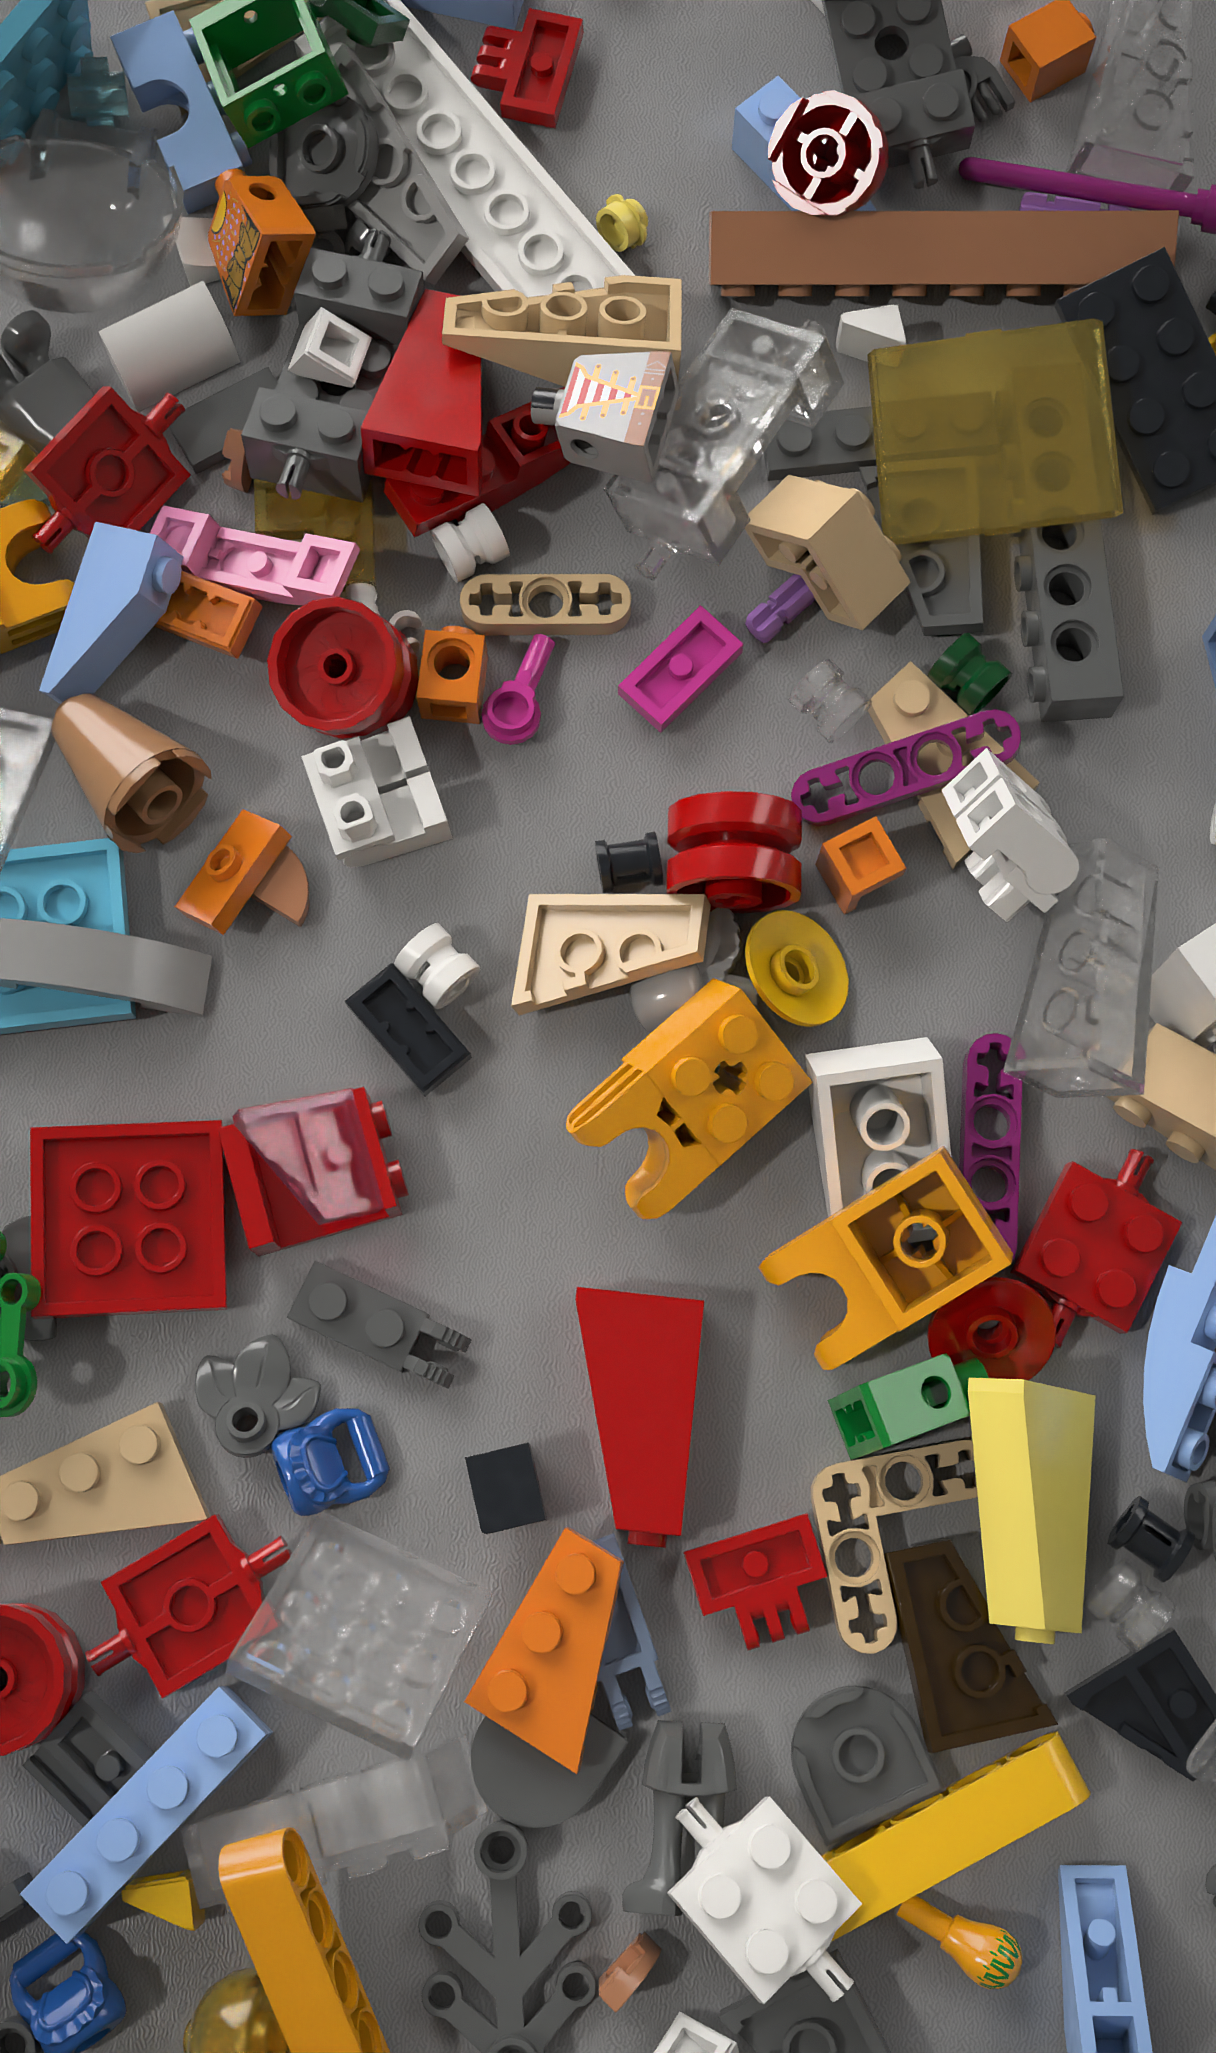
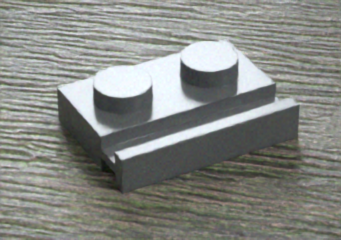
M92 1690L79 1699L50 1735L40 1744V1748L22 1766L84 1827L152 1757L154 1752Z

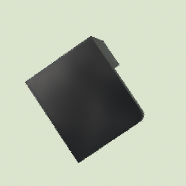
M529 1443L465 1457L482 1533L491 1534L547 1521L533 1453Z

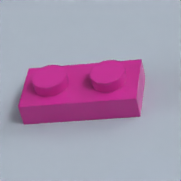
M700 605L618 685V695L661 733L742 654L744 644Z

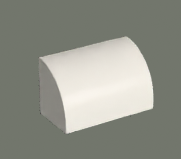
M204 281L98 331L111 363L138 412L160 402L167 392L175 395L240 363L229 331Z

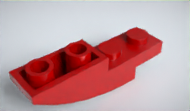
M531 402L489 420L486 434L482 435V491L479 496L386 478L384 493L415 538L445 522L456 519L459 523L464 520L467 511L482 503L492 512L544 482L571 462L564 458L555 426L533 423L531 418Z

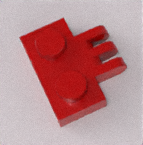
M529 8L522 32L496 26L486 27L482 38L484 45L479 48L476 58L478 64L474 66L470 79L472 83L480 88L503 92L500 102L502 118L556 129L584 34L583 19Z
M807 1513L683 1552L702 1616L734 1607L747 1651L760 1647V1637L753 1621L761 1618L765 1619L772 1643L785 1639L778 1613L789 1610L791 1625L797 1635L810 1631L797 1586L828 1576Z

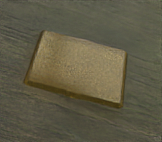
M1086 319L1007 331L995 329L966 333L964 337L878 348L867 354L882 533L895 545L985 534V536L1021 532V529L1114 518L1124 513L1103 321Z

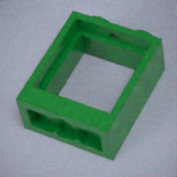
M223 0L189 19L222 108L248 149L349 94L309 0ZM248 11L255 12L254 16L251 18L244 17L245 13H247ZM304 31L312 52L240 90L232 69ZM277 84H282L277 88L273 89L274 86H276Z

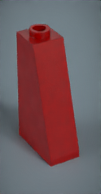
M425 289L361 425L364 473L479 496L482 491V358L442 344L446 298L460 295Z
M577 1287L575 1301L615 1528L629 1531L627 1544L666 1548L667 1535L681 1536L704 1300Z

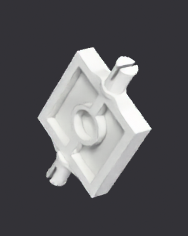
M770 1796L764 1797L741 1821L728 1825L723 1829L703 1807L697 1797L691 1800L686 1807L697 1820L687 1809H682L675 1818L685 1826L702 1846V1849L699 1851L692 1869L667 1894L759 2003L765 2004L790 1977L805 1970L821 1986L832 2002L842 1997L844 1993L841 1989L849 1990L854 1980L849 1978L826 1949L830 1946L835 1931L862 1903ZM826 1971H827V1972L830 1974V1976L835 1980V1982L829 1977V1975L826 1973Z

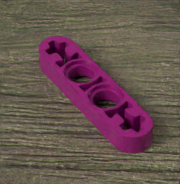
M997 709L982 711L811 769L800 775L794 783L791 792L792 802L802 810V819L808 824L818 827L831 825L947 786L967 767L963 766L962 751L959 743L953 736L955 734L966 732V742L969 744L981 740L984 737V727L989 724H995L998 732L1009 731L1011 737L1003 741V752L994 754L1005 765L1009 764L1019 753L1021 746L1020 727L1015 718L1005 711ZM929 743H942L953 754L951 766L940 775L926 774L918 766L917 758L919 752ZM983 746L971 750L970 756L974 760L986 748L991 753L992 751L989 746ZM874 762L886 763L894 771L895 777L891 788L879 795L867 793L860 785L861 772L867 765ZM849 771L850 786L859 802L847 806V796L843 793L828 800L829 810L824 813H818L813 805L804 806L803 799L811 796V785L820 782L825 790L842 787L843 784L837 775Z
M993 1033L985 1034L978 1038L965 1054L963 1062L959 1170L971 1188L973 1174L980 1169L989 1168L1001 1174L1005 1181L1003 1197L995 1202L978 1199L988 1215L1004 1212L1005 1221L995 1219L993 1223L1013 1252V1260L1017 1250L1023 1058L1016 1042L1008 1036ZM989 1049L997 1050L998 1060L1008 1062V1067L1003 1068L997 1075L996 1093L1007 1090L1009 1091V1098L997 1094H987L979 1097L974 1095V1089L984 1092L988 1087V1068L978 1065L977 1060L983 1059ZM990 1107L1003 1113L1008 1126L1005 1136L999 1140L992 1141L980 1136L974 1127V1117L977 1111Z

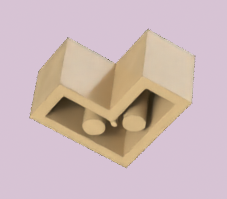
M788 475L740 521L767 566L800 575L813 593L814 598L828 620L863 631L911 583L899 563L901 560L900 551L889 538L883 535L873 518L875 515L874 506L861 491L855 488L847 489L826 484L821 480L813 481Z

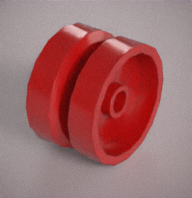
M338 596L312 600L290 613L274 634L267 658L269 685L281 708L300 724L314 729L325 736L343 741L358 736L360 741L388 731L387 724L404 718L411 709L418 688L417 657L405 634L363 603Z
M721 791L702 793L679 799L668 808L667 845L678 852V854L667 861L666 894H705L711 904L710 912L716 908H729L733 913L739 914L767 912L785 908L800 900L802 863L789 853L798 849L801 844L802 810L792 801L779 796L757 792Z
M32 1603L0 1604V1670L4 1669L8 1676L7 1685L0 1686V1756L23 1750L45 1740L79 1701L85 1688V1657L75 1632L55 1612Z

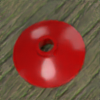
M989 1277L936 1309L929 1321L927 1339L932 1358L946 1353L951 1358L953 1365L977 1358L983 1364L989 1378L1029 1381L1043 1369L1053 1353L1056 1342V1325L1049 1305L1033 1288L1017 1280ZM986 1321H999L996 1326L990 1329L978 1327Z

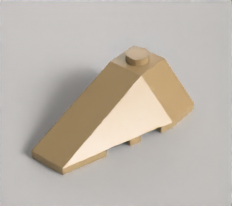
M620 275L605 277L604 288L575 291L572 282L553 284L552 293L542 296L526 297L523 293L511 289L446 298L442 344L566 387L573 361L581 355L667 351L672 353L678 381L681 358L682 279Z

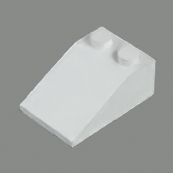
M928 1037L805 1054L807 1076L813 1082L808 1087L828 1217L942 1146H945L951 1156L943 1059ZM922 1223L912 1224L913 1232L907 1240L909 1243L933 1240L937 1233L929 1225L923 1227Z

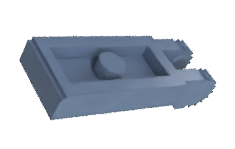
M614 1533L593 1541L624 1561ZM625 1562L598 1677V1682L602 1681L619 1731L633 1726L631 1721L633 1714L627 1696L622 1694L616 1675L641 1667L646 1682L645 1691L650 1706L656 1710L657 1716L672 1712L654 1661L659 1659Z

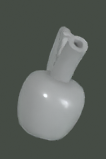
M716 908L710 912L703 962L632 982L630 988L631 1004L638 1022L647 1032H653L712 978L741 988L753 1005L758 1006L762 999L753 986L751 979L730 975L736 968V962L741 959L742 951L740 947L742 946V938L739 934V925L734 921V913L729 908Z

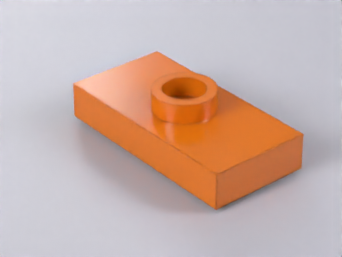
M181 571L179 586L171 595L166 613L160 617L154 627L238 659L263 606L252 597Z
M242 809L216 848L210 852L204 865L174 907L187 918L224 935L292 836L281 825Z

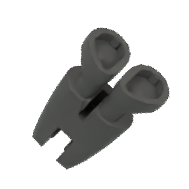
M29 310L15 316L7 324L1 335L0 344L4 357L17 371L27 378L19 383L5 359L0 355V420L39 454L95 394L67 358L49 359L50 325L39 312Z

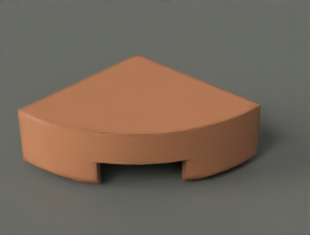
M230 428L227 431L222 454L224 457L231 459L228 471L225 470L222 473V478L227 486L248 493L252 478H250L241 437L243 430Z
M286 845L251 897L301 927L310 906L309 882L299 858Z
M646 1932L642 1935L639 1933L599 1978V1996L615 2013L641 1984L661 1953L662 1949Z

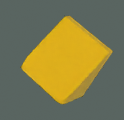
M196 1868L137 1877L121 1890L123 1902L184 1929L195 1931L205 1922L201 1871H197Z

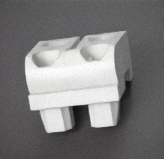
M410 716L387 724L388 731L360 741L359 736L347 741L341 740L301 756L335 855L338 860L342 859L347 867L369 865L453 839Z
M986 748L943 788L942 792L956 818V822L968 847L974 851L964 861L969 872L984 885L978 891L983 902L1008 922L1030 901L1044 913L1058 902L1055 893L1063 891L1076 879L1079 863L1076 855L1068 846L1063 831L1052 817L1051 810L1045 800Z

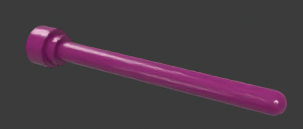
M971 156L964 158L959 164V174L965 180L1105 204L1127 206L1147 211L1179 210V216L1191 218L1190 224L1201 226L1200 232L1216 234L1215 184L1211 185L1210 190L1199 188L1198 193L1194 194Z

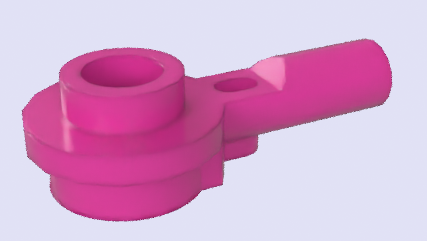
M535 634L514 681H504L502 687L494 691L483 704L481 716L484 729L492 739L499 743L509 745L523 743L533 737L540 726L541 712L535 697V690L555 647V642L550 637L543 634Z

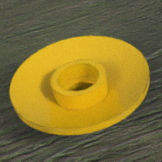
M787 910L771 912L754 924L748 934L745 946L746 966L753 986L766 1005L783 1019L805 1027L819 1026L836 1017L845 1005L849 981L842 954L830 935L809 917Z

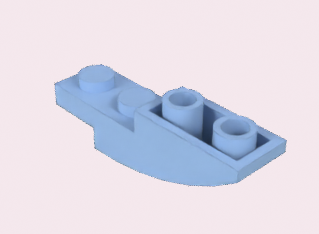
M1216 1216L1193 1272L1189 1273L1176 1267L1168 1266L1152 1317L1144 1364L1143 1406L1146 1438L1152 1468L1184 1482L1188 1481L1191 1471L1197 1470L1205 1460L1210 1442L1207 1432L1216 1413V1352H1214L1216 1347Z

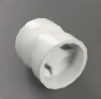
M484 503L467 511L464 520L459 522V526L445 522L430 530L435 548L448 573L456 583L474 575L476 563L482 564L487 562L495 564L510 556L505 537L493 514Z
M439 923L426 927L412 938L400 951L394 962L396 968L407 979H416L423 986V996L435 1009H441L454 1001L470 986L481 970L480 966L468 954L458 953L451 946V936Z

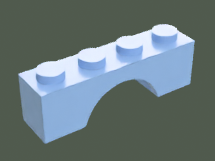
M219 1686L30 1882L20 1895L66 1944L81 1936L121 1894V1890L134 1879L164 1843L208 1798L235 1774L271 1736L273 1731L229 1686Z

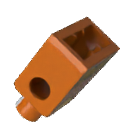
M237 168L226 170L215 181V189L219 195V200L208 232V242L233 315H286L316 232L282 179L275 176H247L243 170Z

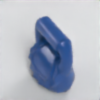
M335 1408L319 1415L305 1427L284 1431L271 1444L273 1459L284 1491L294 1513L299 1516L318 1514L333 1504H350L369 1498L386 1482L390 1470L371 1416L360 1409ZM346 1422L367 1479L364 1482H350L347 1477L348 1471L344 1469L342 1458L336 1447L337 1440L333 1438L332 1433L342 1423Z
M86 1932L68 1944L57 1933H54L13 1964L9 1978L13 2005L22 2019L30 2025L44 2053H82L110 2033L122 2022L126 2015L127 2009L123 1994L108 1976L105 1957L97 1941ZM79 1948L82 1950L84 1965L80 1970L73 1971L71 1977L61 1982L52 1991L43 1993L41 1999L36 2000L27 1992L29 1985Z

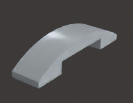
M0 918L1 987L17 989L18 984L139 1002L141 1003V1008L203 1017L212 959L210 955L163 942L109 931L48 922Z

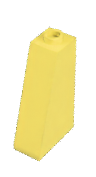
M969 1378L968 1399L989 1623L1015 1626V1640L1055 1644L1056 1631L1082 1633L1096 1396L1021 1379Z

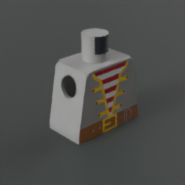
M654 351L581 355L573 361L565 389L535 388L531 400L532 421L534 424L555 426L564 458L569 462L626 478L653 483L680 391L672 353Z

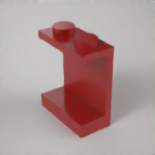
M364 1086L352 1089L353 1101L249 1130L242 1121L218 1128L248 1247L258 1257L403 1215L398 1198L409 1195L399 1159L388 1162L382 1139L392 1136L387 1112L382 1100L374 1103L371 1102V1098Z

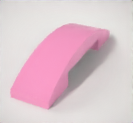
M169 506L161 507L150 531V534L158 535L184 557L181 571L254 599L291 605H305L312 600L340 597L360 552V548L354 542L305 533L302 542H296L220 527L209 514Z

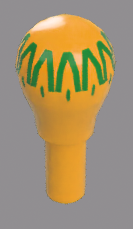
M917 1895L901 1904L896 1915L940 1941L941 1949L949 1954L977 1985L989 1990L1008 1987L1020 1974L1022 1966L1021 1947L1015 1937L1006 1929L992 1924L972 1921L958 1914L951 1917Z

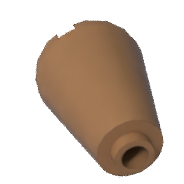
M85 693L73 696L59 705L51 726L52 735L105 833L121 850L132 853L145 852L146 850L140 844L155 838L164 845L177 837L193 822L205 805L208 794L202 789L204 776L211 779V770L196 752L94 694Z

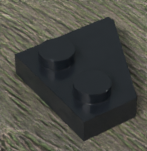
M1168 1628L1065 1692L1072 1705L1082 1711L1084 1710L1114 1729L1119 1735L1139 1748L1153 1754L1162 1760L1164 1764L1192 1782L1216 1768V1694L1174 1628Z

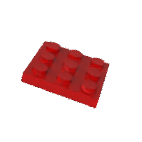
M222 1120L30 1127L31 1275L39 1281L41 1286L40 1301L31 1310V1317L33 1319L227 1310L224 1157L218 1128L223 1127Z

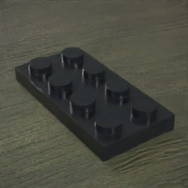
M1163 247L1057 299L1054 307L1152 515L1215 486L1216 355L1166 248Z

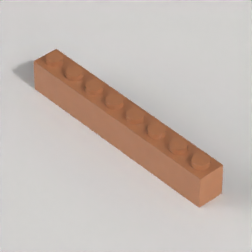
M1179 210L850 211L842 216L817 217L803 211H710L709 284L721 285V296L734 297L755 296V285H778V296H812V285H835V296H869L870 284H892V296H926L927 284H950L949 296H984V284H1007L1006 296H1041V284H1064L1063 296L1163 247L1166 248L1175 268Z

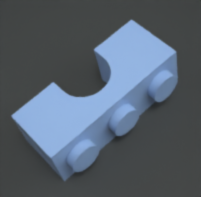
M174 10L110 36L119 62L142 113L167 104L180 106L189 112L185 124L178 131L157 140L165 165L187 214L218 202L219 195L215 189L217 177L229 169L237 168L244 171V167L251 165L252 160L239 133L235 131L229 134L221 117L226 115L222 108L212 80L205 82L198 66L205 63L192 28L183 31Z

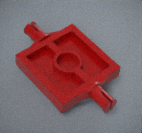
M103 386L28 464L23 471L47 495L52 508L55 510V513L32 535L35 542L41 543L39 545L41 548L52 554L53 550L72 530L78 531L90 539L95 522L139 531L191 476L171 453L167 440L163 436V433L185 412L184 406L177 404L179 400L167 392L161 401L144 416L132 410L112 387Z
M1136 1149L1129 1150V1154L1116 1179L1103 1178L1074 1161L1065 1164L1010 1272L1037 1287L1047 1300L1053 1304L1051 1311L1056 1325L1055 1347L1061 1348L1075 1316L1092 1318L1119 1334L1128 1333L1183 1223L1151 1205L1138 1192L1150 1166L1154 1163V1159L1149 1155L1143 1156L1144 1152Z
M214 1514L101 1581L116 1611L119 1633L85 1652L89 1663L96 1661L113 1650L111 1655L92 1665V1670L97 1676H101L105 1671L132 1656L133 1659L147 1669L163 1699L278 1631L281 1627L264 1598L261 1578L289 1561L294 1560L291 1550L286 1549L266 1561L268 1557L287 1547L288 1544L280 1535L274 1541L248 1555L235 1544L220 1515Z

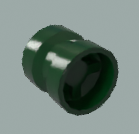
M967 632L947 648L934 663L927 676L939 688L950 689L952 692L957 691V704L970 716L979 713L995 698L1009 681L1012 673L998 660L985 661L986 657L982 654V645Z

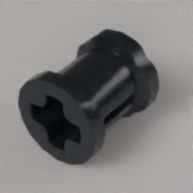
M655 831L645 833L644 839L609 845L605 840L595 841L602 893L612 892L614 886L651 881L653 886L663 885L661 857Z
M1138 1496L1131 1502L1114 1525L1107 1544L1115 1550L1124 1547L1154 1569L1153 1577L1164 1583L1173 1576L1184 1562L1194 1544L1195 1534L1188 1529H1183L1179 1532L1148 1510L1149 1502Z

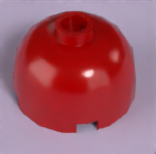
M834 90L822 91L823 94H815L808 99L801 98L792 103L779 118L768 144V160L772 161V172L775 180L772 181L776 191L792 208L817 217L842 216L866 205L881 187L888 168V140L880 120L862 101Z

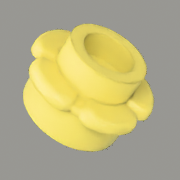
M620 194L611 195L606 200L607 206L599 210L596 216L599 234L617 252H622L629 247L634 249L637 245L641 246L646 241V228L648 226V217L644 208L634 199L624 200Z

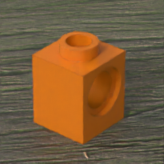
M446 626L441 631L425 630L416 696L421 719L480 724L488 663L485 635H476L473 630L461 626ZM450 664H460L468 668L464 676L455 680H448L439 675L440 671Z

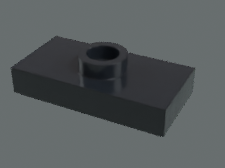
M390 963L345 1000L351 1012L424 1097L472 1058L467 1048L393 963Z

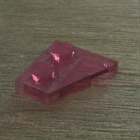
M353 1088L238 1109L232 1116L234 1125L319 1225L378 1213L384 1208L354 1100Z

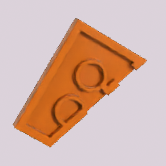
M565 1527L464 1702L577 1774L581 1769L585 1750L584 1743L591 1711L594 1707L605 1643L608 1640L624 1561L572 1528Z

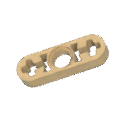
M485 574L470 579L464 585L460 594L462 618L467 627L480 635H610L620 631L628 623L631 615V593L623 580L611 574ZM551 592L562 600L563 606L555 616L542 618L536 616L530 610L529 603L531 599L539 593ZM512 593H520L519 607L521 617H513ZM571 593H579L580 616H572ZM483 595H493L494 602L497 605L493 607L492 615H481L480 608L477 605L481 604ZM599 595H610L612 604H615L611 607V614H599L598 606L594 605L598 603Z

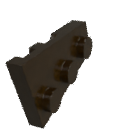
M943 1540L884 1553L897 1622L923 1738L928 1752H941L1058 1725L1047 1704L1042 1703L1025 1674L1027 1670L1016 1651L1010 1649L998 1626L989 1623L988 1604L951 1540Z

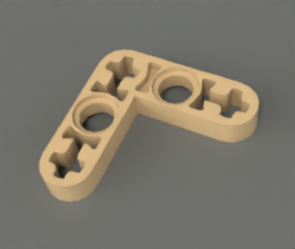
M972 1440L954 1441L836 1463L823 1468L814 1477L811 1485V1503L823 1564L828 1576L826 1579L835 1625L840 1639L849 1648L860 1653H877L884 1650L893 1641L897 1631V1617L876 1516L978 1497L976 1475L973 1476V1487L965 1488L962 1478L938 1481L944 1493L940 1496H933V1473L925 1460V1456L935 1455V1469L952 1466L959 1462L958 1452L966 1451L969 1461H974ZM898 1462L912 1465L918 1471L921 1478V1486L918 1493L909 1500L894 1498L888 1492L885 1485V1476L888 1469ZM841 1474L845 1484L856 1485L857 1497H852L848 1500L850 1520L863 1515L866 1529L846 1528L831 1536L829 1535L827 1521L841 1522L836 1502H825L823 1498V1489H827L833 1484L832 1475ZM849 1538L863 1541L871 1553V1563L868 1570L857 1577L844 1575L838 1569L835 1562L837 1547ZM877 1580L879 1594L865 1593L869 1611L873 1614H882L884 1626L874 1629L873 1641L865 1642L862 1633L851 1632L849 1629V1620L859 1616L856 1596L848 1597L843 1601L840 1587H863Z

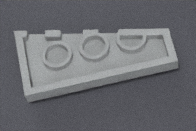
M342 43L333 57L349 92L346 96L358 102L368 112L376 127L379 142L378 161L374 175L364 192L347 207L360 217L370 229H376L377 235H379L380 230L386 232L391 238L389 247L412 269L423 271V279L435 285L469 240V237L355 51Z

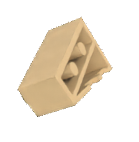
M1156 1023L1141 1038L1104 1093V1096L1115 1102L1113 1109L1129 1123L1141 1128L1149 1125L1168 1138L1166 1145L1176 1155L1191 1163L1202 1161L1216 1171V1054Z

